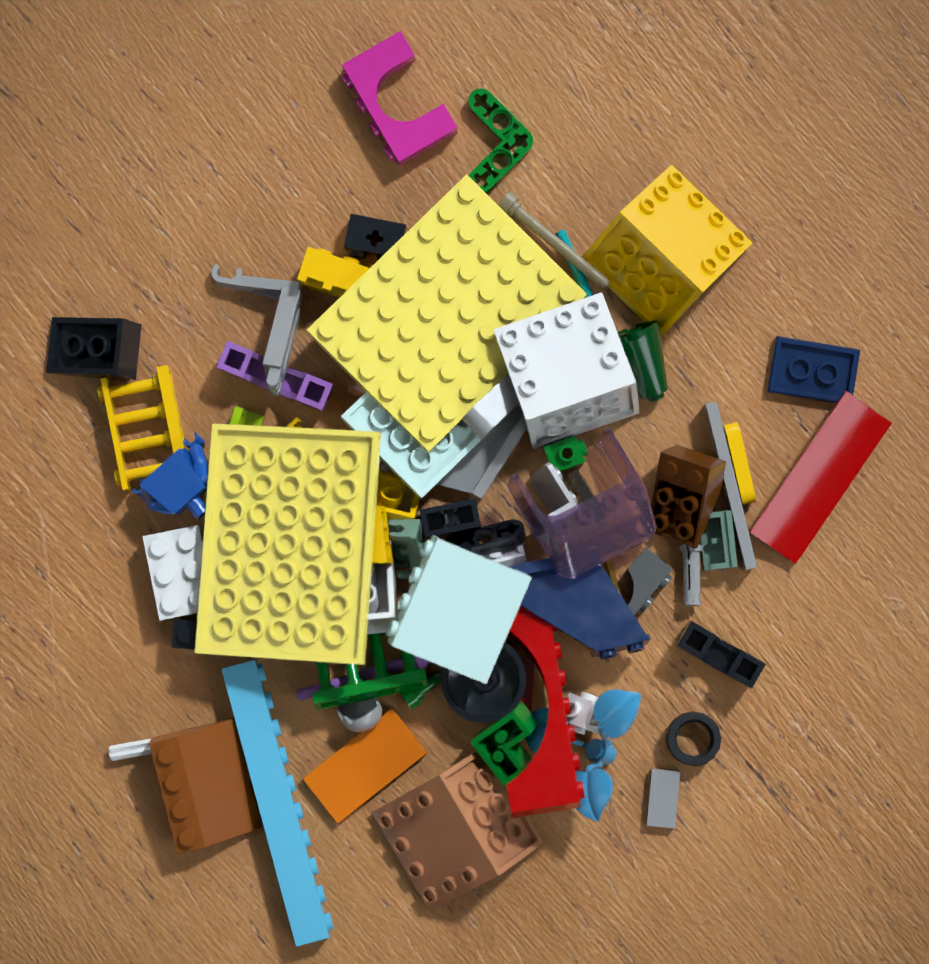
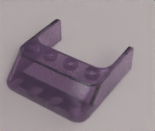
M610 428L603 431L599 443L623 481L622 483L555 516L545 515L538 509L517 473L511 476L507 485L510 494L554 568L565 578H575L648 541L656 532V522L646 486Z

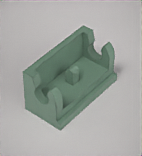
M731 510L711 513L701 538L704 571L738 567Z
M389 519V537L393 542L396 567L410 568L407 571L398 570L396 574L401 579H409L414 567H419L423 558L420 556L424 545L420 519Z

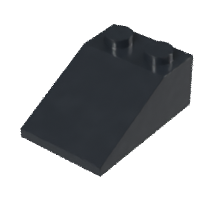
M52 317L46 373L99 379L107 378L110 380H136L142 324L124 318Z

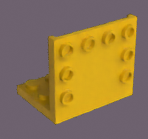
M670 165L620 211L582 255V258L608 278V287L644 322L657 320L662 337L752 242L675 167Z

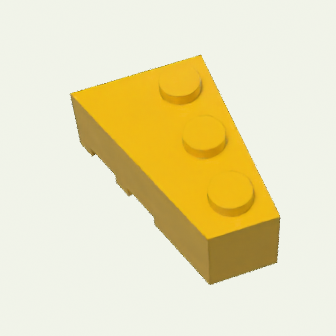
M307 246L297 280L300 286L340 298L370 268L359 265L360 261L346 256L342 259L332 255L333 253L330 251Z

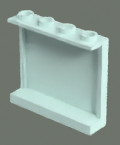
M432 535L430 541L426 540L421 549L420 556L423 558L419 567H414L409 578L411 586L408 593H404L400 598L397 608L400 610L396 621L392 620L388 626L386 636L389 638L387 641L393 647L487 684L532 577L522 571L514 570Z

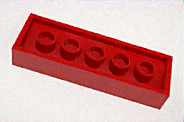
M844 391L748 532L796 564L892 422L861 402L848 391Z

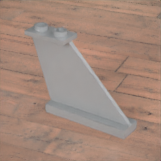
M520 403L436 485L471 493L482 500L527 430ZM379 459V461L382 463V465L380 466V469L382 471L395 474L381 459Z

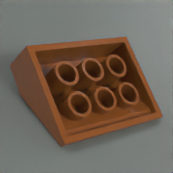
M235 718L151 738L149 745L177 854L204 848L262 828Z

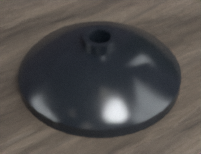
M504 642L490 674L491 682L489 684L442 667L441 688L449 706L461 717L480 723L497 721L515 709L522 700L526 688V671L518 653L509 644Z

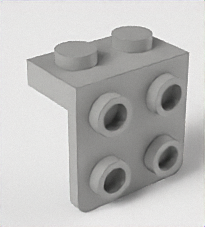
M550 462L544 464L530 477L531 483L550 512L549 515L544 517L530 530L535 539L543 535L547 539L554 536L570 523L568 519L580 510L576 496L571 491H568L563 483L561 472L557 467H553Z

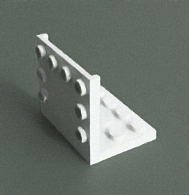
M602 292L493 329L524 414L533 450L640 413L636 381Z

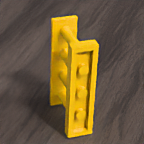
M168 365L156 367L157 374L153 375L151 379L110 386L109 379L101 378L102 386H97L100 403L105 402L118 465V469L114 470L117 486H122L123 491L131 490L130 481L147 478L162 464L127 470L124 453L162 445L172 446L173 454L178 449H186L183 443L184 434L171 369ZM156 389V392L161 391L163 402H160L159 406L116 414L114 397ZM158 417L167 419L169 430H165L164 434L125 442L121 441L118 425Z

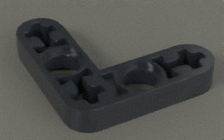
M511 519L456 533L446 538L445 541L483 556L521 545L526 540V533L521 521ZM482 538H492L487 543H479V540Z

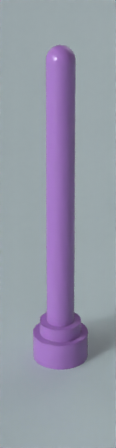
M413 655L415 666L419 670L430 666L428 660ZM402 657L386 662L388 673L404 669ZM375 666L358 671L359 678L363 681L374 678L376 676ZM347 675L331 679V684L335 688L346 686L348 682ZM320 683L298 690L297 698L299 700L312 698V693L318 692Z

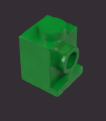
M576 435L543 447L547 461L553 467H557L560 472L585 463L584 456L588 455L583 439L577 441ZM565 448L572 450L573 455L569 459L562 456V450Z

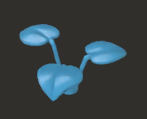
M609 690L601 694L595 702L593 715L595 720L600 723L597 729L602 740L594 739L589 743H585L576 739V742L572 743L585 748L588 759L594 762L586 767V772H576L577 782L583 781L585 799H580V808L576 809L582 815L594 821L600 820L613 791L611 776L605 770L600 769L603 765L611 764L617 754L615 746L607 736L612 739L619 738L630 729L640 706L641 694L638 692ZM540 708L531 713L539 724L526 737V742L535 753L539 750L544 738L549 708Z

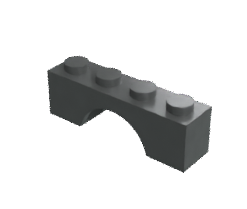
M647 547L641 551L627 568L632 582V594L627 605L634 615L639 609L644 612L654 599L651 597V594L658 587L662 591L672 579L669 575L672 568Z

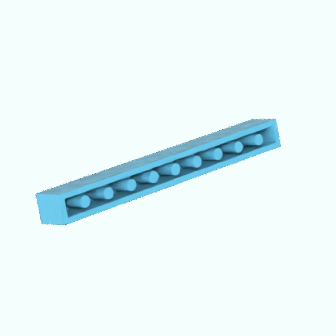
M252 660L223 668L221 670L296 947L329 938L331 935L330 930L334 929L330 912H324L322 902L327 900L323 885L317 886L315 874H319L316 859L315 857L310 858L307 847L312 846L309 832L307 829L302 830L300 819L304 818L301 803H295L292 792L297 791L293 774L287 775L285 764L289 763V758L285 746L280 747L277 738L282 733L278 719L273 720L270 709L274 708L271 692H265L262 681L267 680L263 664L258 665L257 660Z

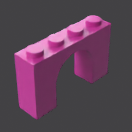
M401 31L342 64L344 73L341 74L347 88L351 89L353 87L359 96L355 98V101L361 112H368L373 120L369 123L373 133L377 138L382 136L387 144L383 149L391 162L396 160L399 166L458 133V128L444 104L412 121L394 120L381 110L377 101V94L381 83L392 73L415 61V54Z

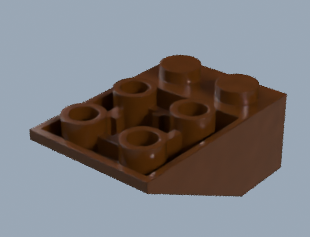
M675 445L661 451L647 531L684 545L698 548L722 488L726 461L680 445Z

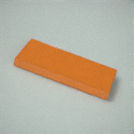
M391 708L381 716V720L372 729L358 734L306 775L303 780L334 820L339 823L423 757L427 751L395 710Z

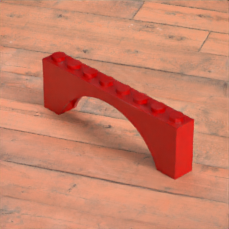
M521 606L517 611L507 636L519 644L537 666L546 688L549 713L547 728L539 750L525 770L507 784L512 818L580 808V799H585L583 781L577 782L575 771L580 770L578 753L572 754L571 743L576 742L573 725L568 726L566 715L571 714L569 697L563 698L561 688L567 687L564 669L558 670L557 660L562 659L560 642L554 643L552 632H557V628Z

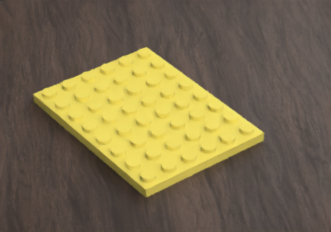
M466 174L322 314L306 332L429 453L462 420L463 416L508 374L493 329L581 300L587 294Z
M212 424L195 653L365 665L381 445L380 432Z

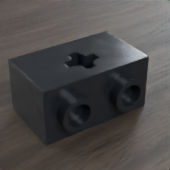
M350 214L344 248L346 251H350L349 256L366 259V255L377 256L378 261L406 234L407 225ZM374 234H379V239L383 242H377L376 247L371 246V241L367 239L373 238Z
M476 498L420 509L425 539L431 538L432 535L442 536L481 527Z

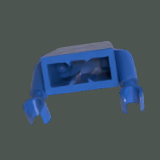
M196 432L194 433V442L191 443L187 438L183 440L184 445L189 451L187 449H178L145 480L140 479L141 483L139 485L142 487L140 490L132 489V492L140 496L148 509L165 515L172 513L174 515L181 514L188 509L196 519L205 515L206 504L200 497L207 491L208 465L204 452L205 441Z

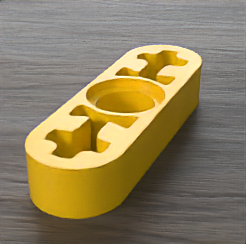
M738 422L723 425L741 503L745 505L756 502Z

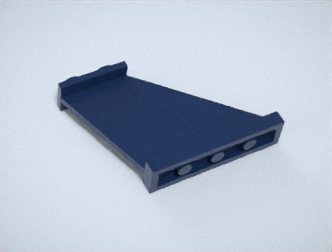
M597 547L509 566V568L517 569L532 577L520 606L591 649V657L600 656V660L617 656L616 652L627 650L628 653H636L644 650V646L650 641V635L645 633L599 562L600 556Z

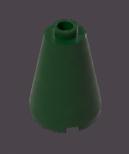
M657 320L636 324L635 328L629 330L625 328L618 331L619 339L636 381L637 393L641 399L648 398L649 402H653L665 396L663 392L668 390L661 331Z

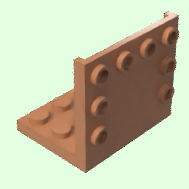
M474 751L438 776L372 812L429 911L496 878L544 843L529 816L511 817L507 786L504 787L477 751Z

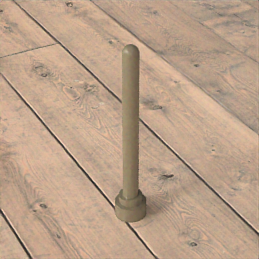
M511 191L503 197L498 206L506 214L519 219L602 288L608 286V278L521 207L522 204L519 202V197Z

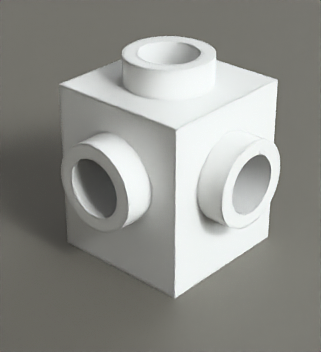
M583 691L580 696L569 693L571 714L566 715L568 723L573 725L575 732L585 735L586 730L599 734L597 728L600 723L595 720L594 715L592 716L598 697Z

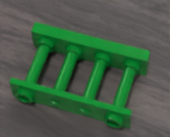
M386 632L367 634L376 671L374 680L363 682L359 678L357 664L345 663L348 682L346 686L335 688L331 684L327 662H316L320 688H318V692L312 693L314 705L317 710L429 687L425 669L419 670L415 666L413 654L401 650L404 670L402 674L391 676L387 672L380 635H384Z

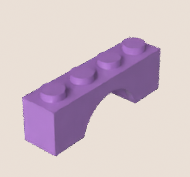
M227 341L216 367L220 371L269 390L266 372L264 371L265 367L263 366L264 357L254 351ZM287 367L279 395L324 413L334 385L310 374Z

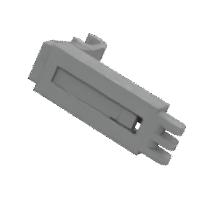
M215 264L212 268V278L217 286L279 300L263 361L269 393L272 396H278L285 379L303 307L299 282L243 276L241 268L236 270V276L232 279L219 277L220 268Z

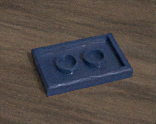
M776 336L767 392L836 404L844 391H848L852 395L854 394L860 350Z

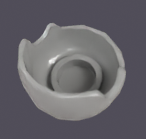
M376 698L341 705L337 708V714L343 726L352 732H364L372 729L381 720L383 711L379 700Z

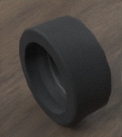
M691 711L682 713L673 719L667 729L666 742L668 750L675 759L685 765L699 766L708 763L716 756L720 749L721 734L719 727L712 718L703 713ZM686 723H701L709 731L710 744L706 751L700 755H687L678 746V731Z

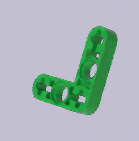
M479 88L472 91L469 95V109L501 143L472 170L469 177L476 183L474 177L476 175L482 177L487 173V169L483 167L488 164L490 170L498 175L496 178H493V175L490 174L486 179L487 186L485 188L482 185L479 186L485 193H488L530 152L533 146V136L488 90ZM476 96L479 98L487 97L486 105L490 109L494 105L498 107L491 112L488 119L484 117L487 114V110L484 107H475ZM502 114L508 118L509 124L505 129L494 127L492 121L496 115ZM515 136L520 138L526 136L525 143L527 147L519 146L514 151V154L518 155L514 159L510 151L503 147L507 144L509 149H511L516 143ZM497 154L506 155L509 159L508 166L504 169H497L492 162L494 156Z

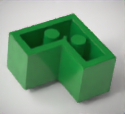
M522 701L504 717L490 722L480 729L470 741L504 787L523 772L533 760L520 741L529 736L539 723Z

